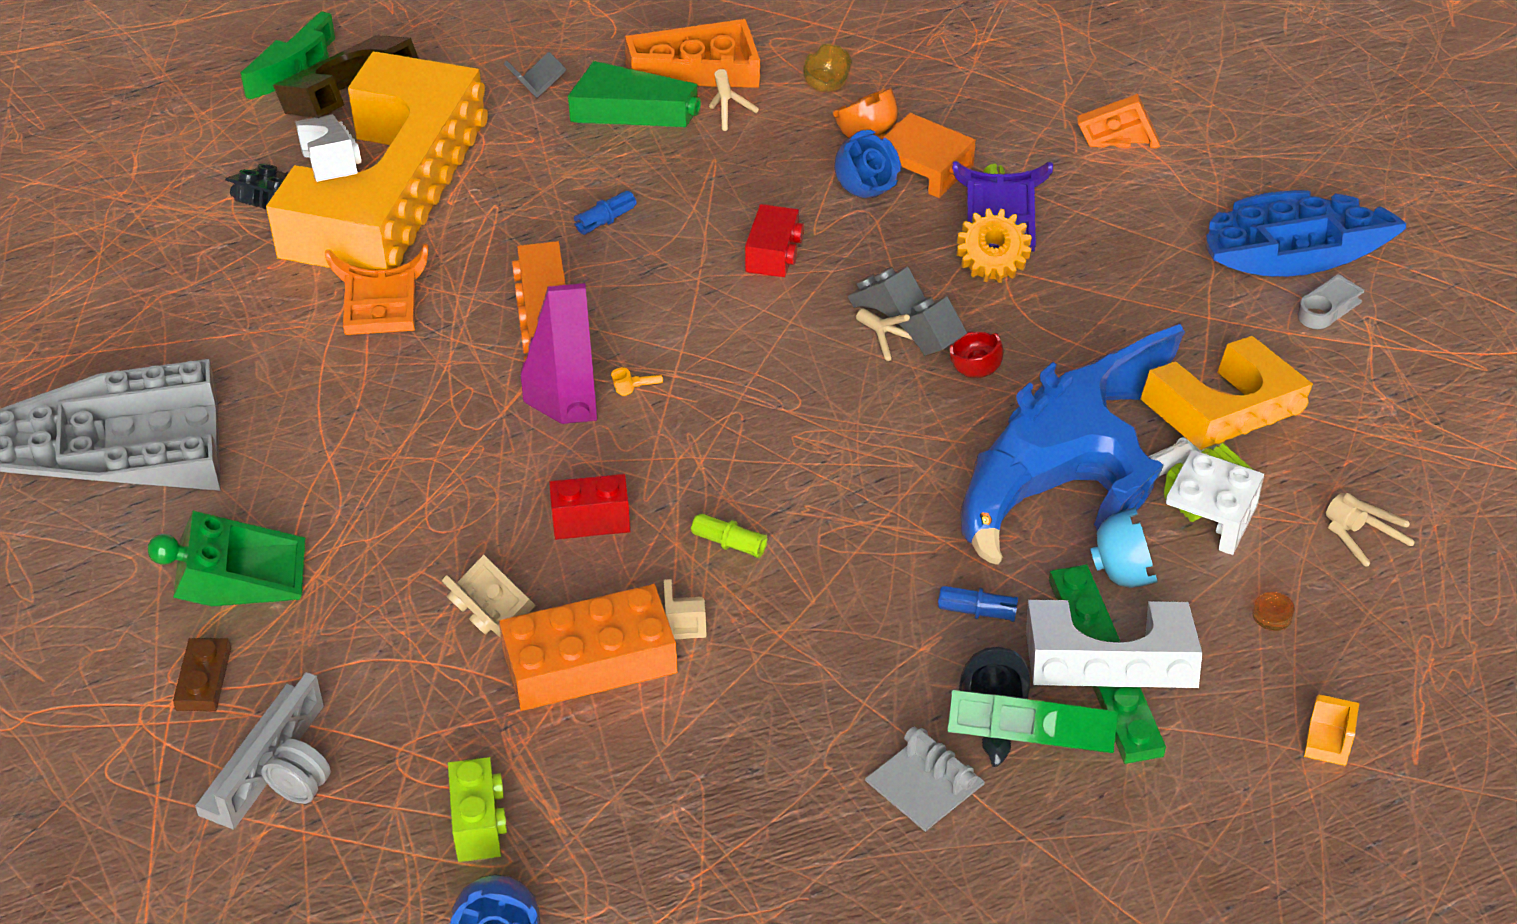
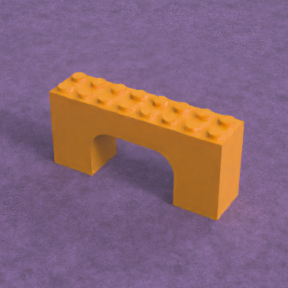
M373 51L348 87L356 139L390 146L376 165L367 170L357 172L358 174L316 181L312 168L293 166L266 205L276 255L279 259L330 268L325 258V251L331 250L340 260L357 268L388 270L399 267L409 245H413L418 230L422 225L426 224L432 207L438 204L443 189L451 183L454 171L458 165L463 163L468 148L474 145L476 135L481 127H485L487 123L488 111L484 108L483 103L485 86L481 82L479 69Z

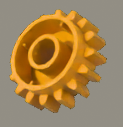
M989 208L986 209L985 217L981 218L979 214L974 213L972 223L964 221L963 232H959L957 237V243L960 244L957 246V256L963 257L961 266L962 268L969 267L972 270L971 276L973 278L978 275L983 277L984 282H988L989 279H996L998 283H1002V279L1006 276L1012 279L1015 278L1016 269H1025L1026 259H1029L1032 248L1028 246L1031 244L1032 237L1031 235H1024L1027 228L1025 223L1016 225V214H1013L1008 219L1004 217V209H1000L996 216L992 214ZM988 244H997L1000 247L998 249L996 247L995 249H993V247L990 248Z

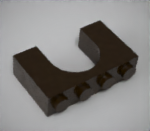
M375 35L273 84L284 113L320 118L344 106L345 104L339 90L351 84L373 51L419 59L412 39L409 37Z

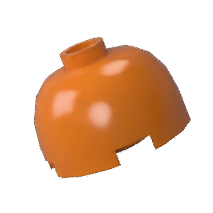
M890 87L859 98L858 101L851 103L849 107L841 106L834 110L832 114L839 129L848 138L862 130L875 131L876 133L873 135L883 138L886 135L885 132L894 126L898 118V106Z

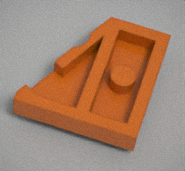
M1138 94L1077 116L1078 125L1089 147L1112 145L1117 148H1130L1131 143H1149L1150 148L1160 147V139Z

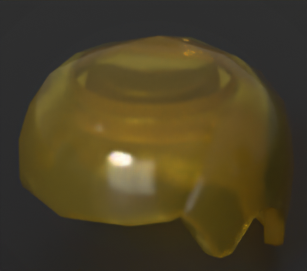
M822 44L816 53L808 54L803 66V76L809 86L819 92L839 90L847 83L852 59L849 53L840 46Z

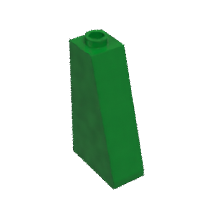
M593 61L568 95L570 121L575 123L687 127L693 116H697L700 111L701 98L698 97L696 83Z

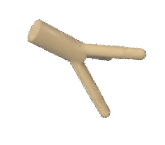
M719 69L715 72L718 93L712 99L709 107L711 109L715 108L721 100L722 130L727 131L728 99H734L754 113H757L759 108L730 89L728 74L725 69Z
M862 308L856 315L857 321L876 331L886 361H890L892 358L885 337L886 332L913 340L904 329L893 326L894 324L909 321L910 316L908 314L882 319Z

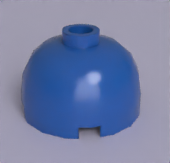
M862 130L851 136L840 146L835 157L834 170L837 180L847 192L861 198L879 196L895 186L898 182L896 180L897 173L901 171L898 152L887 138L881 140L878 136L873 135L876 132L872 130Z
M494 874L480 877L462 890L453 905L450 924H540L541 918L535 896L522 882L510 876Z

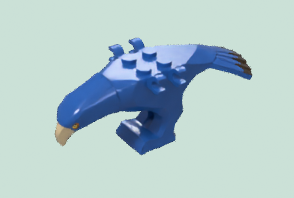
M1181 324L1148 335L1119 351L1114 350L1088 364L1064 373L1060 378L1055 374L1057 364L1052 362L1041 371L1040 381L1042 386L1034 396L1031 392L1033 388L1031 383H1028L1017 393L1016 399L1019 407L1012 413L1008 420L1009 425L989 450L978 454L961 506L962 536L968 543H972L981 558L989 563L998 565L1003 558L1000 552L999 531L1001 523L1008 512L1021 502L1023 498L1045 492L1072 480H1095L1108 490L1106 497L1100 505L1094 523L1097 531L1109 516L1134 507L1138 510L1145 503L1164 465L1158 460L1149 458L1141 450L1135 428L1112 414L1107 409L1106 400H1141L1149 371L1169 364L1174 359L1182 337L1186 333Z

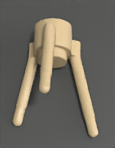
M1349 493L1337 495L1327 508L1326 516L1332 521L1328 529L1342 539L1365 567L1370 565L1369 559L1346 530L1357 531L1366 522L1408 546L1414 545L1413 539L1369 514L1405 528L1410 525L1408 520L1358 500Z

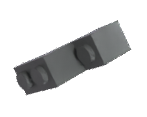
M908 266L894 271L893 267H889L877 275L871 274L857 282L856 285L859 289L848 295L854 308L870 307L883 312L889 317L908 314L910 316L909 321L898 324L912 337L924 356L945 349L967 334L948 296L935 301L931 296L925 298Z

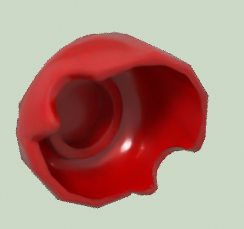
M968 332L949 347L953 366L959 373L968 378H983L993 374L1000 367L1003 360L1004 348L997 333L991 335L986 332Z

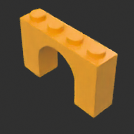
M1249 336L1227 344L1217 371L1218 374L1244 395H1230L1213 390L1175 361L1149 371L1140 399L1199 450L1215 444H1221L1239 435L1248 434L1263 426L1272 425L1290 416L1300 414L1308 404V395L1313 383L1254 336Z

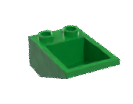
M192 511L181 536L180 543L169 534H158L148 544V555L155 563L167 565L177 560L173 598L208 606L300 600L302 596L305 537Z

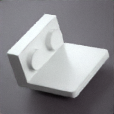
M1193 450L1190 452L1166 498V504L1218 522L1216 533L1221 534L1218 550L1233 555L1258 506L1264 474Z

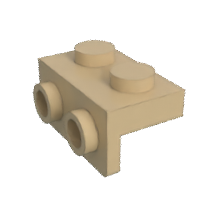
M485 555L457 583L448 575L441 580L451 590L447 597L461 611L464 612L469 608L474 613L469 620L485 635L492 630L501 638L499 620L528 614L536 606Z

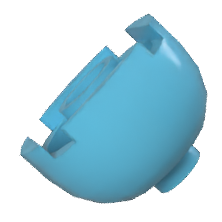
M1136 507L1109 516L1097 531L1098 546L1090 548L1097 571L1105 569L1112 582L1129 588L1158 582L1156 575L1148 576L1146 568L1153 566L1141 523L1132 524L1130 518L1138 515Z

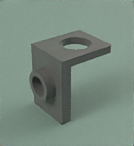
M547 52L524 76L508 61L503 63L536 98L546 91L567 70L550 52Z

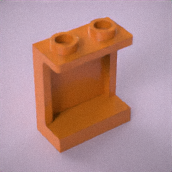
M909 113L904 119L897 122L892 130L883 137L887 138L898 152L901 167L929 178L928 194L940 198L958 181L953 173V161H958L968 169L974 165L976 139L913 113Z

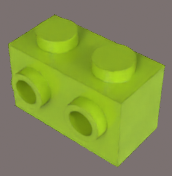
M490 757L448 762L452 832L458 862L501 857L499 834L507 833L504 807L497 808L496 799H504L501 773L493 774Z

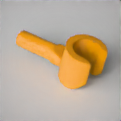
M623 367L614 369L611 372L615 390L622 396L631 394L634 387L663 383L662 374L632 377L629 369Z

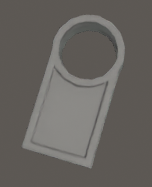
M1337 274L1301 299L1298 319L1304 326L1312 329L1329 327L1333 322L1362 302L1358 296L1364 293V289ZM1308 309H1320L1325 313L1317 314L1309 311Z

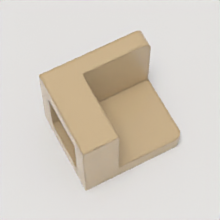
M665 579V614L674 639L705 638V599L703 597L673 598L672 580Z

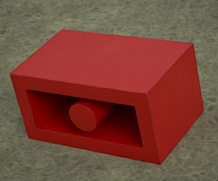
M765 204L759 205L745 245L746 272L786 277L789 264L795 265L796 243H802L804 236V223H799V209Z
M625 474L549 481L555 540L631 532Z

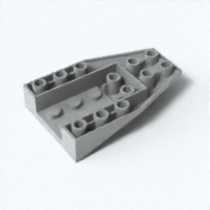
M210 360L187 361L100 373L1 408L0 472L221 491L217 388Z

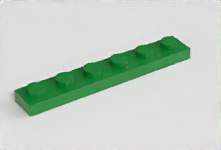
M1088 565L1050 571L1049 583L1056 600H1068L1074 627L1090 638L1105 642L1121 643ZM1092 686L1101 709L1118 712L1115 743L1124 764L1164 757L1166 745L1141 687Z

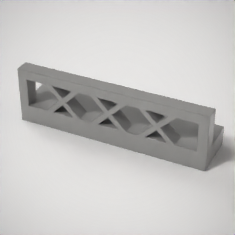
M306 672L296 686L285 685L195 805L198 816L233 830L236 828L267 785L262 775L264 764L269 758L275 756L276 748L282 741L285 743L287 739L300 740L323 709V700L316 675Z

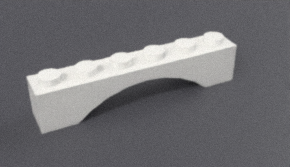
M333 114L320 118L295 121L302 154L304 157H310L316 181L358 174L356 164L362 163L359 147L355 143L354 138H352V135L349 134L348 129L346 130L342 121L338 122Z

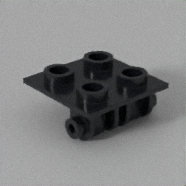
M259 164L257 168L252 170H240L239 174L226 177L225 181L234 183L230 189V195L234 197L235 201L267 209L266 205L289 172L277 171V167L274 165Z

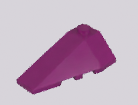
M582 283L548 286L537 318L534 337L530 340L529 352L520 371L523 401L561 424L597 421L586 285Z

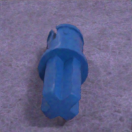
M624 191L607 201L601 199L597 201L596 206L574 216V221H576L574 224L582 235L606 223L610 225L614 223V218L635 207L637 204L636 198L631 191Z
M947 586L941 587L938 599V607L943 610L973 614L975 619H979V616L1010 620V622L1015 621L1018 597L1016 596L1009 597L985 593L983 588H979L978 592Z

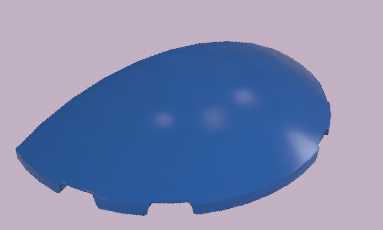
M1308 190L1269 192L1236 201L1232 211L1229 213L1218 212L1210 221V231L1206 234V247L1214 261L1245 273L1281 277L1307 275L1347 264L1371 253L1406 229V223L1400 217L1381 206L1374 211L1360 207L1358 198L1335 193L1331 196V200L1311 196V192Z

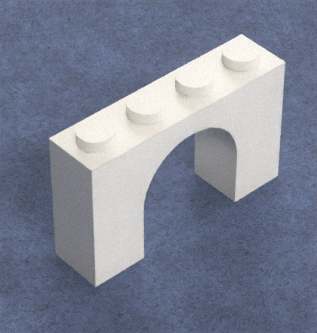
M1028 600L1026 638L1033 685L1199 688L1202 650L1189 602L1148 601L1145 637L1131 642L1115 643L1096 640L1079 632L1072 623L1068 600Z

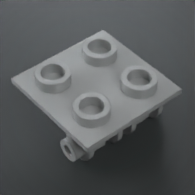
M912 727L904 737L908 745L866 777L865 781L926 832L983 786L985 781L974 773V769L970 765L965 766L956 759L954 752L951 750L947 751L943 743H937L929 737L927 730Z

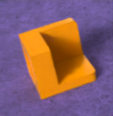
M1317 695L1309 723L1304 757L1346 766L1355 736L1359 703Z

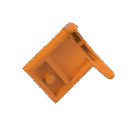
M423 244L419 254L407 264L388 270L357 268L340 260L331 250L325 251V258L331 270L345 282L343 313L345 335L415 331L416 279L425 268L428 258V244Z

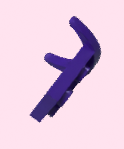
M953 161L955 178L967 187V222L972 223L974 213L979 214L981 218L985 217L986 209L989 208L992 214L996 216L1000 209H1004V217L1008 219L1013 214H1016V225L1023 223L1027 225L1024 235H1031V244L1028 247L1032 248L1031 251H1035V187L1051 176L1053 163L1047 162L1039 168L1021 173L989 174L968 169L958 161ZM988 244L989 247H993V249H995V247L997 249L1000 247L997 244Z

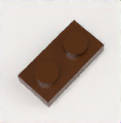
M228 638L188 639L173 698L176 711H217L231 652Z

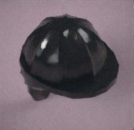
M1004 647L985 648L975 653L966 663L960 676L959 690L1028 699L1030 676L1027 664L1022 656L1012 649ZM983 736L982 748L989 756L993 767H998L1006 759L1011 750V741Z

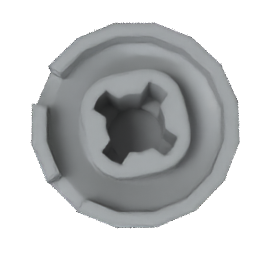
M287 739L285 743L282 741L276 748L275 756L269 758L262 768L263 778L276 793L285 799L299 804H307L317 794L318 786L323 785L331 773L330 766L326 759L310 745L296 739Z

